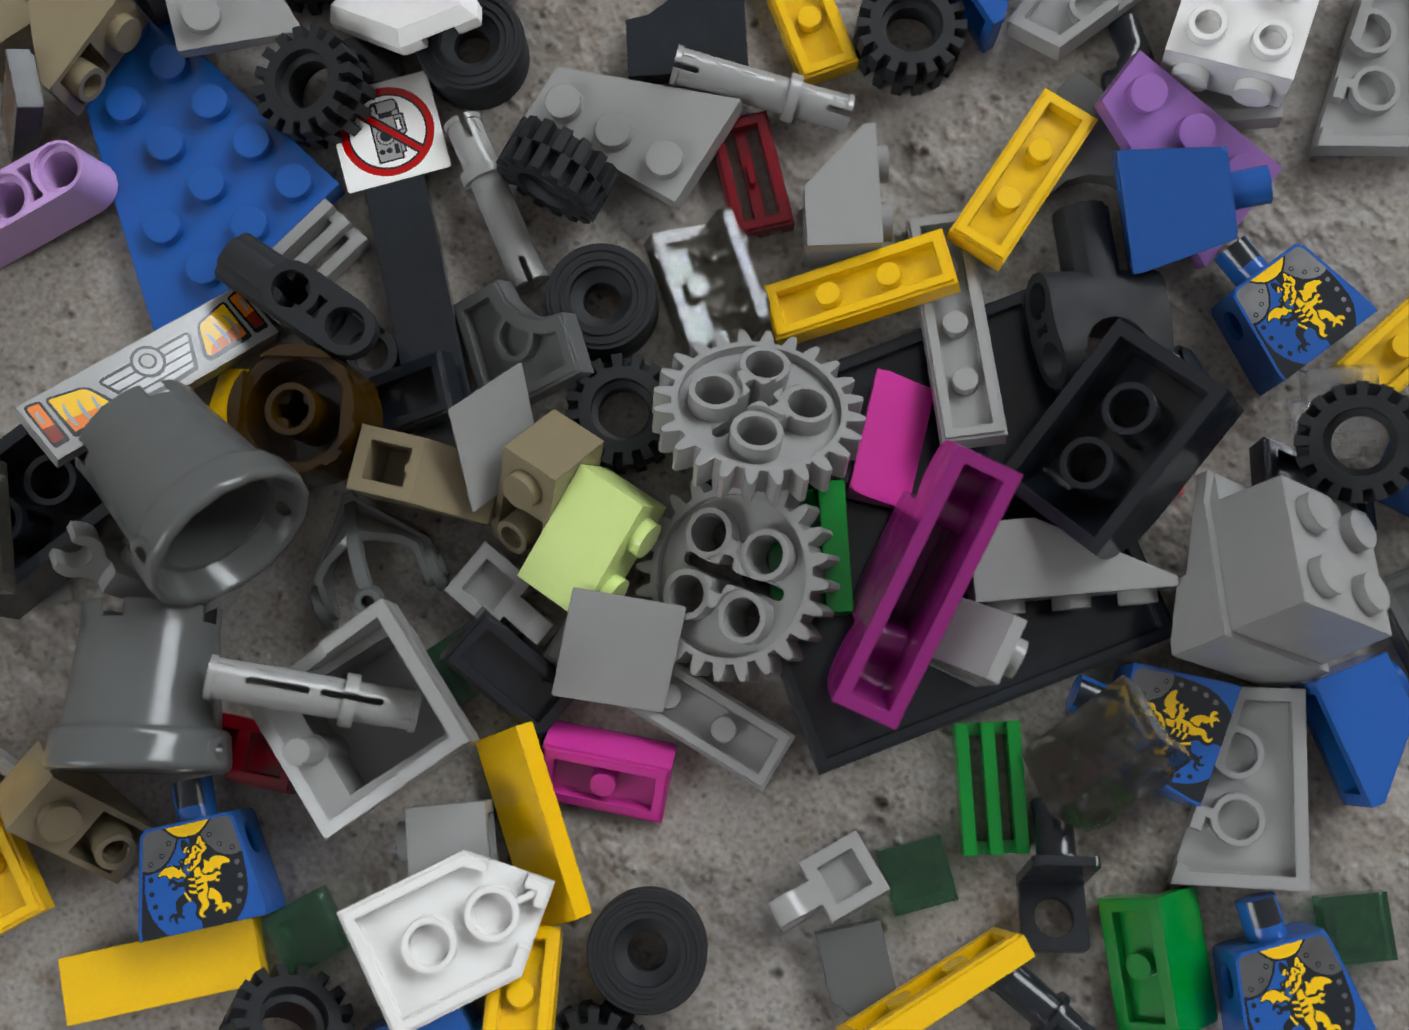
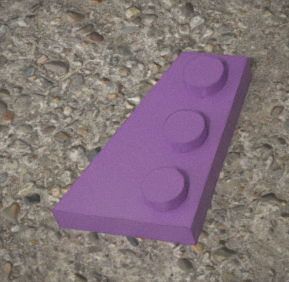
M1141 50L1129 58L1093 105L1121 150L1226 146L1229 155L1230 171L1267 165L1271 180L1273 181L1282 169L1278 163ZM1252 207L1235 210L1237 226ZM1223 244L1189 256V259L1196 269L1204 268L1210 263Z

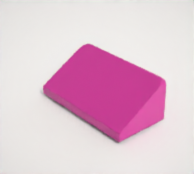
M877 368L870 388L864 414L866 421L857 457L852 464L845 494L846 498L894 509L904 490L912 493L933 403L931 388L891 371Z
M564 721L554 722L544 739L542 753L558 803L662 823L677 749L675 744Z

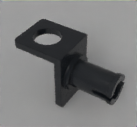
M1047 795L1033 798L1030 801V808L1033 813L1036 855L1032 856L1017 873L1016 885L1020 934L1025 936L1033 953L1082 954L1090 948L1084 884L1101 869L1100 856L1076 855L1072 814L1073 799L1067 796ZM1048 899L1057 900L1069 910L1072 923L1066 935L1051 937L1043 933L1036 925L1034 918L1035 908L1041 901Z

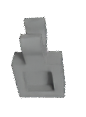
M70 521L66 527L71 541L83 546L82 549L68 553L52 548L48 554L53 569L57 573L70 578L83 577L98 581L100 589L104 594L124 599V597L157 598L146 586L133 565L130 542L125 544L104 536L100 537L97 530L86 522Z
M485 541L444 591L473 616L483 606L503 624L509 620L538 646L541 644L546 648L559 631L560 626L526 599L535 588L517 576L520 568L492 544Z
M855 830L799 862L800 869L807 882L768 903L783 933L800 925L822 908L834 926L889 894L890 887Z

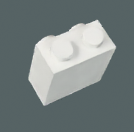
M1181 0L1160 67L1191 92L1209 90L1230 95L1236 102L1249 107H1264L1267 105L1280 107L1294 80L1319 0Z

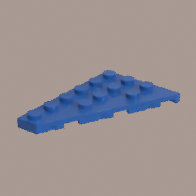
M147 17L149 22L142 30L137 45L131 51L124 54L107 77L101 94L89 102L85 108L101 160L104 164L111 167L117 177L118 189L114 199L150 320L154 331L231 290L228 286L217 280L214 274L218 256L231 239L247 232L273 248L324 198L333 205L345 194V191L295 141L266 123L268 119L260 115L256 105L204 55L181 58L170 23L158 27Z

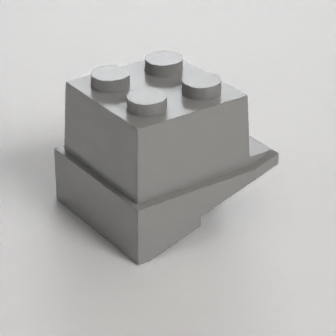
M1209 470L1198 474L1187 573L1178 578L1179 586L1176 587L1170 642L1172 656L1266 688H1286L1330 673L1329 661L1392 636L1387 610L1390 607V596L1385 583L1379 577L1373 549L1377 543V536L1366 513L1283 475L1248 488Z
M383 598L367 607L320 641L318 647L291 665L289 669L346 679L349 672L361 674V682L413 691L415 689L421 690L420 711L413 733H408L406 730L357 722H352L351 728L338 727V719L245 704L325 840L331 838L357 819L480 741L477 736L478 733L414 628L409 625L397 604Z

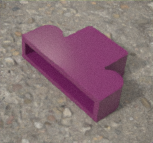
M949 439L940 445L927 467L917 496L905 490L902 492L852 594L853 612L851 613L855 622L838 649L827 680L828 690L833 702L894 730L897 729L1023 476L1021 473Z

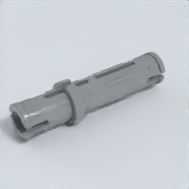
M680 44L678 46L675 62L697 68L699 72L693 73L673 67L669 85H678L699 92L741 99L743 104L778 113L779 120L791 123L793 118L836 130L841 134L846 132L851 117L827 111L826 108L829 106L847 112L853 111L855 103L854 94H845L803 82V75L793 72L790 78L688 49Z
M476 111L463 112L468 124L466 125L471 137L466 136L458 115L453 116L444 124V130L447 136H449L464 170L460 176L466 192L473 193L509 281L512 282L517 294L530 292L527 286V278L522 267H526L534 288H540L548 282L549 274L543 267L515 202V198L507 181L503 178L504 174L499 173L496 168L498 157L495 155L480 113Z
M212 654L203 689V699L210 700L213 698L266 707L273 710H284L338 719V727L351 728L352 722L406 730L408 733L415 731L422 699L421 690L415 689L413 691L361 682V674L349 672L346 679L292 670L285 667H274L219 657L220 655Z

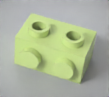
M580 464L517 576L567 612L573 588L625 596L629 587V581L625 578L637 557H644L658 540L661 533V525L658 524V521L667 507L607 467Z

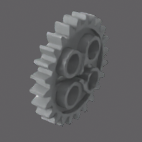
M744 329L739 330L737 342L730 343L723 335L715 333L713 348L710 349L695 340L691 344L690 357L676 352L673 355L672 369H661L659 386L654 387L652 432L660 434L658 447L660 453L674 452L672 469L674 471L694 467L692 485L695 487L712 479L717 482L716 497L723 498L733 487L741 489L744 504L750 505L757 491L765 492L772 506H776L779 503L780 494L783 490H788L797 500L804 501L808 483L816 489L825 492L828 490L831 475L840 478L846 475L849 460L855 461L866 421V416L860 414L864 401L863 396L852 394L855 383L853 377L837 378L840 366L837 360L823 364L818 363L820 348L815 346L804 353L797 351L796 337L791 336L783 345L774 344L771 331H765L760 342L752 341Z
M712 480V488L708 483L695 487L692 485V481H690L692 500L676 494H672L669 497L676 514L673 517L662 515L658 521L663 532L651 549L654 552L652 560L636 563V569L650 574V583L638 588L636 595L652 598L653 601L686 607L674 663H688L691 661L690 674L694 676H709L713 671L715 682H733L736 675L740 682H757L759 668L765 675L782 674L780 656L787 661L800 662L804 659L802 650L797 642L799 639L814 642L821 640L820 633L811 623L814 616L833 617L834 612L827 605L820 602L822 593L840 590V584L824 579V569L833 567L840 560L838 556L821 553L819 548L833 536L831 530L821 527L810 528L818 517L820 510L808 504L797 507L800 501L788 490L781 491L779 503L776 506H772L765 492L757 491L750 505H747L742 500L741 489L732 487L728 494L723 498L716 497V481ZM724 521L726 537L722 545L716 549L713 543V533L716 526ZM779 541L783 550V558L778 569L771 573L767 564V555L771 546ZM694 553L709 562L731 566L736 573L781 588L784 591V597L778 601L773 596L758 589L741 587L734 579L718 573L708 572L690 564L689 557ZM700 581L704 591L703 601L695 610L692 605L691 594L696 583ZM755 603L759 609L760 620L756 630L750 634L746 629L744 620L749 606Z

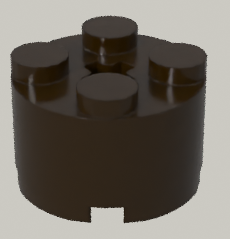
M299 343L282 344L260 354L264 358L257 362L249 372L243 370L233 383L227 404V423L256 449L283 459L299 473L304 484L325 486L348 479L362 424L383 428L382 406L374 383L355 368L314 346Z

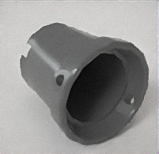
M173 379L160 380L170 392H160L149 396L138 385L123 391L103 405L81 432L79 440L89 452L85 462L75 456V465L92 485L129 540L133 554V565L146 586L163 603L190 606L215 600L245 585L270 566L290 544L303 522L307 511L309 491L296 470L279 456L256 449L207 406L190 386Z
M124 597L123 612L103 611L102 616L104 598L82 601L79 633L60 726L51 728L48 733L42 766L52 771L115 774H224L229 772L233 765L232 738L230 733L222 730V700L202 698L211 656L214 654L221 657L223 609L217 607L205 613V604L203 603L181 606L163 603L158 598Z

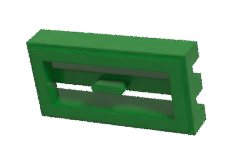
M1020 720L951 724L961 855L1030 853ZM1003 734L1011 839H1003L995 744V735ZM969 736H980L987 840H976Z

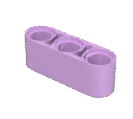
M55 140L42 145L0 169V269L108 208L115 199L118 189L117 177L111 167L67 141Z

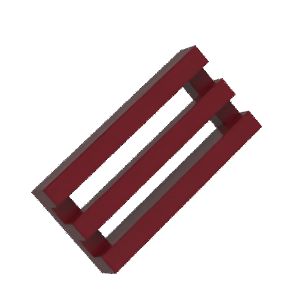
M767 111L740 116L729 134H733L753 215L752 220L744 221L725 141L714 156L735 244L745 242L747 237L758 235V238L770 236V232L781 229L782 233L794 231L795 224ZM756 128L777 214L766 215L745 130Z

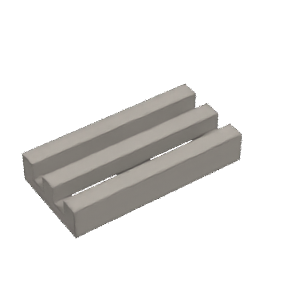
M324 198L272 249L288 260H298L314 268L318 264V260L345 236L348 241L317 270L335 282L372 244L346 217L340 214ZM274 319L284 330L287 328L279 321Z

